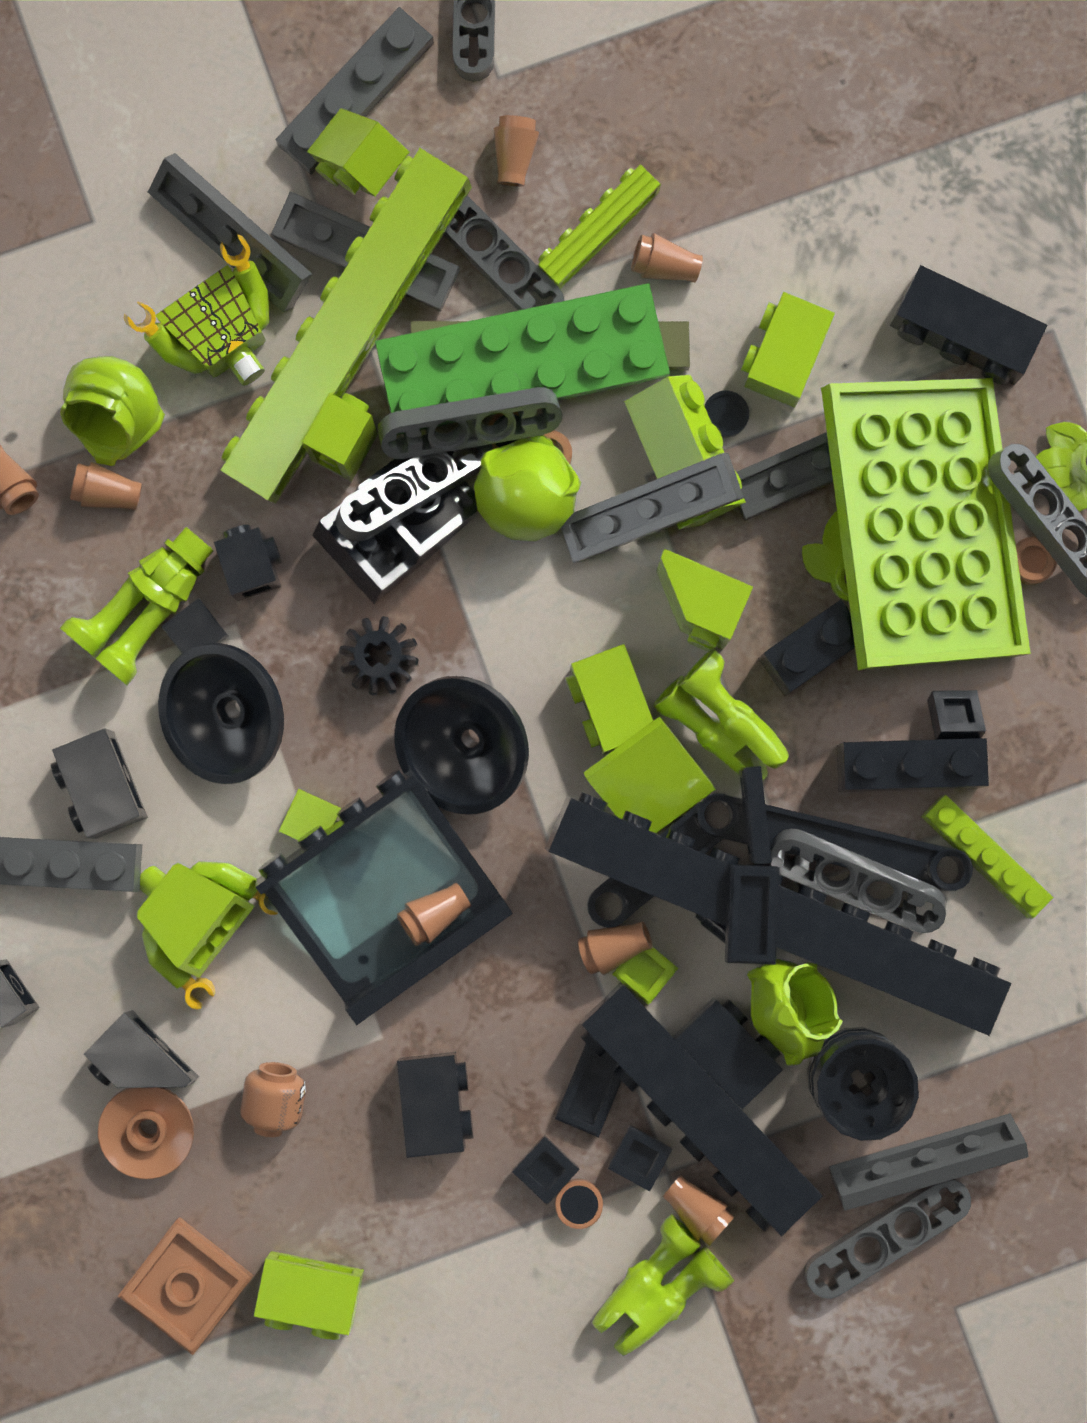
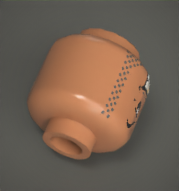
M279 1062L262 1063L259 1065V1069L253 1070L245 1078L240 1108L242 1119L254 1127L256 1134L264 1137H279L282 1135V1131L293 1129L300 1123L306 1093L304 1080L297 1075L296 1069L288 1064Z

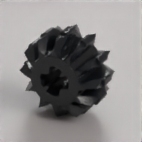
M381 617L377 631H374L369 618H365L362 620V626L366 632L365 635L361 637L353 629H349L346 633L356 643V646H340L339 653L355 660L343 664L341 670L344 674L359 671L351 683L357 690L363 687L366 681L370 679L369 694L376 697L378 695L380 682H385L386 689L390 695L396 694L397 687L392 680L393 678L398 676L406 684L412 681V677L402 669L403 665L409 667L419 666V659L417 657L404 655V653L414 650L418 644L414 638L399 642L407 631V627L402 623L397 625L389 634L390 620L388 617ZM385 646L391 649V651L386 652L390 658L386 666L379 662L374 667L368 665V662L373 661L368 654L373 647L377 650H382Z

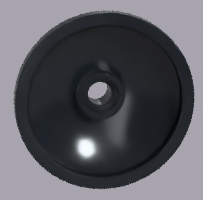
M208 643L182 653L166 671L161 683L158 699L160 724L170 749L189 771L213 783L235 784L255 777L270 765L282 742L284 712L278 689L268 671L258 660L235 646L223 643ZM236 702L239 705L240 713L236 709Z
M445 676L434 679L418 688L407 698L396 720L394 744L396 756L403 774L412 770L435 804L443 810L465 815L480 814L493 810L508 800L516 792L524 779L529 760V744L522 720L515 708L500 692L482 681L464 676ZM469 730H473L477 734L479 742L471 739Z

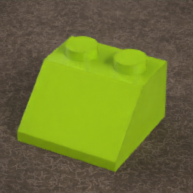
M664 549L656 572L680 631L688 634L687 642L697 648L710 651L718 647L723 650L733 636L753 586Z

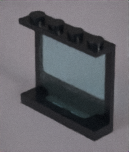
M400 770L391 773L376 785L379 793L364 803L360 797L353 800L337 813L340 819L338 822L325 831L321 825L315 827L297 841L301 847L286 859L280 853L258 869L262 876L256 879V889L261 895L263 893L266 894L342 998L345 1010L356 1026L513 914L412 770L402 775ZM457 883L467 896L471 907L463 911L430 944L425 941L415 946L400 924L397 913L405 909L404 903L443 890Z

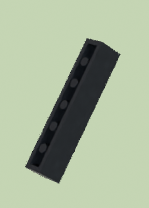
M621 982L580 1021L581 1025L587 1030L581 1036L583 1041L599 1057L607 1051L619 1064L613 1071L616 1076L632 1092L639 1086L652 1099L646 1106L665 1127L672 1121L685 1134L679 1141L698 1162L705 1156L718 1169L712 1177L731 1197L738 1191L751 1204L745 1212L764 1232L772 1226L782 1237L823 1197Z

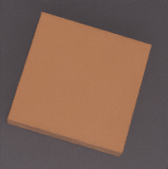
M179 1217L118 1297L186 1351L194 1355L254 1275Z

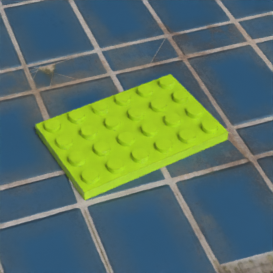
M993 378L830 383L822 387L823 408L858 670L1018 657L1031 654L1011 507L1008 500L993 483L988 471L990 458L993 454L1002 450Z

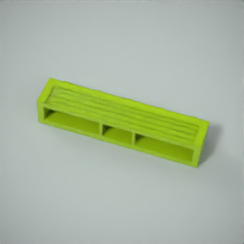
M639 165L635 170L632 168L628 169L620 178L621 184L615 190L609 188L600 197L599 201L601 203L594 210L589 208L579 218L581 223L574 230L568 228L558 239L560 243L553 250L551 248L546 249L538 258L540 262L538 267L560 290L659 194L661 184L642 165Z
M946 794L941 795L921 816L954 849L964 852L970 858L972 866L1027 919L1035 918L1054 898Z

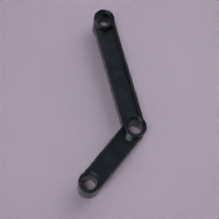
M721 793L709 795L661 834V836L666 837L669 829L691 837L696 840L693 849L704 854L722 839L747 845L742 799ZM712 802L722 803L728 808L729 821L721 829L711 827L705 820V809ZM765 804L770 849L773 839L778 833L786 829H798L933 885L941 891H957L962 889L970 882L973 875V866L970 858L958 849ZM792 846L789 851H785V854L792 856L800 855V848ZM814 854L813 860L816 861L819 855ZM946 856L952 858L958 867L956 879L948 884L943 882L937 874V865ZM829 863L830 865L847 868V866H845L842 863ZM609 877L590 894L587 901V911L590 918L599 926L606 928L616 927L654 896ZM605 892L614 893L621 900V912L612 920L600 918L595 911L596 899Z

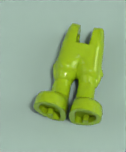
M713 648L694 664L685 677L682 675L674 680L656 699L653 707L661 715L678 720L696 733L695 736L702 747L717 756L738 775L742 767L761 766L762 779L764 780L768 774L766 765L770 768L778 769L786 763L789 754L774 731L747 704L735 700L723 687L720 678L725 661ZM695 698L714 712L718 719L709 716Z
M672 1214L660 1226L662 1240L654 1253L648 1259H644L633 1267L628 1268L625 1279L605 1301L592 1321L593 1326L600 1333L610 1328L624 1313L634 1321L614 1344V1348L623 1356L646 1343L668 1322L677 1320L685 1308L686 1300L704 1287L722 1292L734 1282L726 1268L704 1246L692 1257L687 1266L672 1282L664 1286L661 1285L664 1275L681 1260L689 1257L701 1246L700 1241H697L689 1229Z

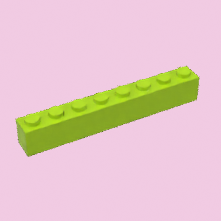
M419 148L414 158L407 156L399 166L394 178L398 182L389 198L383 196L375 205L370 215V221L373 224L364 239L358 236L349 247L345 256V261L348 262V265L340 278L333 276L329 280L320 297V300L324 303L315 318L309 316L303 322L296 334L295 340L299 344L290 358L284 356L276 365L271 375V380L275 382L265 398L259 396L255 400L246 416V420L250 422L241 438L234 436L222 454L221 459L225 461V464L220 471L270 502L277 503L305 458L307 452L302 444V440L327 395L330 392L342 398L375 345V341L380 337L472 188L467 176Z

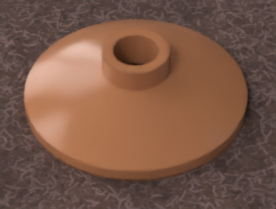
M164 1087L126 1088L117 1093L103 1109L98 1124V1140L104 1156L118 1171L138 1179H154L171 1173L186 1159L194 1140V1123L188 1107L172 1091ZM144 1120L153 1121L157 1126V1132L153 1134L145 1133L141 1128V1122Z

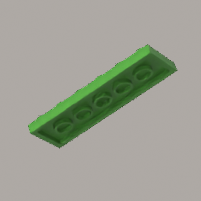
M650 283L375 341L391 413L536 387H545L552 390L559 401L662 379L670 375ZM446 421V422H443V423L439 424L438 426L447 425V424H452V423H457V422H455V421Z

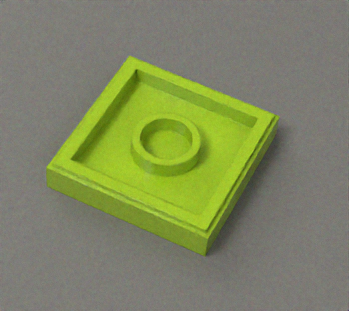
M660 716L583 772L586 780L603 801L608 803V807L618 818L622 819L625 810L652 821L649 831L654 833L660 831L716 790L712 782Z

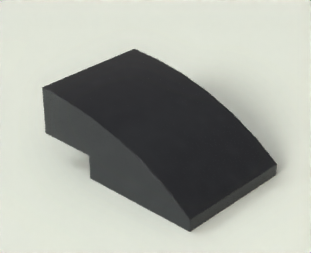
M411 458L393 459L360 484L355 491ZM427 463L421 466L422 474L427 480L434 483L445 480V473L439 465ZM464 481L364 541H352L345 538L339 532L336 526V515L341 506L340 504L319 520L312 536L375 604L427 561L479 513L475 491ZM389 485L384 488V494L391 503L402 505L409 501L408 494L402 487ZM374 502L370 509L361 514H357L353 510L350 520L352 522L361 520L365 524L369 514L377 509Z

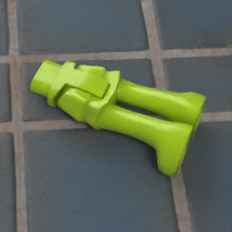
M187 527L183 529L173 542L169 539L164 542L166 549L161 547L139 560V567L128 572V579L99 613L88 620L71 617L60 627L63 632L126 686L134 679L137 673L135 660L142 647L170 614H176L180 602L187 601L197 576L205 572L201 565L214 552L209 545ZM143 598L150 603L124 634L115 643L102 650L111 635Z

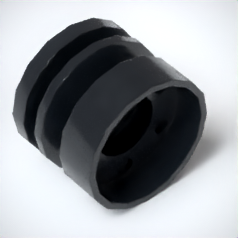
M865 1027L843 1028L825 1039L821 1051L817 1056L811 1057L807 1068L808 1089L816 1106L822 1112L825 1119L843 1135L860 1141L881 1140L898 1132L913 1115L919 1098L918 1076L909 1058L882 1033ZM857 1069L860 1073L865 1074L864 1079L867 1084L862 1088L852 1084L854 1081L851 1074Z

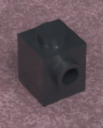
M246 524L223 532L224 539L214 542L230 594L236 601L281 587L275 565L281 564L282 560L274 537L266 539L259 527L251 529L250 525Z

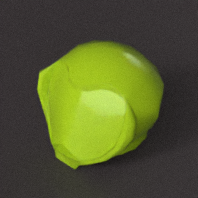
M113 356L86 358L73 365L67 375L63 388L64 404L61 407L60 415L63 424L78 437L79 441L95 458L96 463L115 466L117 460L127 458L160 429L165 414L158 404V399L151 382L140 368L130 362Z
M539 435L520 439L508 445L490 450L483 455L480 464L481 469L474 482L477 509L491 529L511 540L537 541L555 534L574 513L576 495L580 489L581 481L562 452L553 445L550 438Z
M776 959L775 965L763 964L760 968L757 967L748 971L747 976L752 985L751 1018L758 1033L766 1037L783 1053L788 1066L799 1065L804 1059L817 1056L825 1039L837 1032L843 1022L837 1014V1001L834 990L827 979L818 972L817 964L808 962L797 965L792 961Z

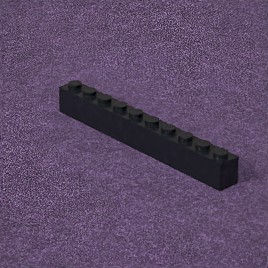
M581 792L578 800L566 797L545 847L548 852L726 926L729 864L738 865L740 858L714 847L710 856L693 849L696 842L695 839L672 829H669L666 837L649 831L652 821L626 810L623 818H618L604 812L608 804L607 802ZM779 875L777 948L990 1036L1012 984L997 977L1001 969L1000 967L973 957L971 965L954 959L957 953L955 948L930 939L927 947L911 941L914 934L912 930L887 921L884 929L868 923L871 913L844 902L840 911L824 904L827 895L801 884L798 892L780 886L784 877Z

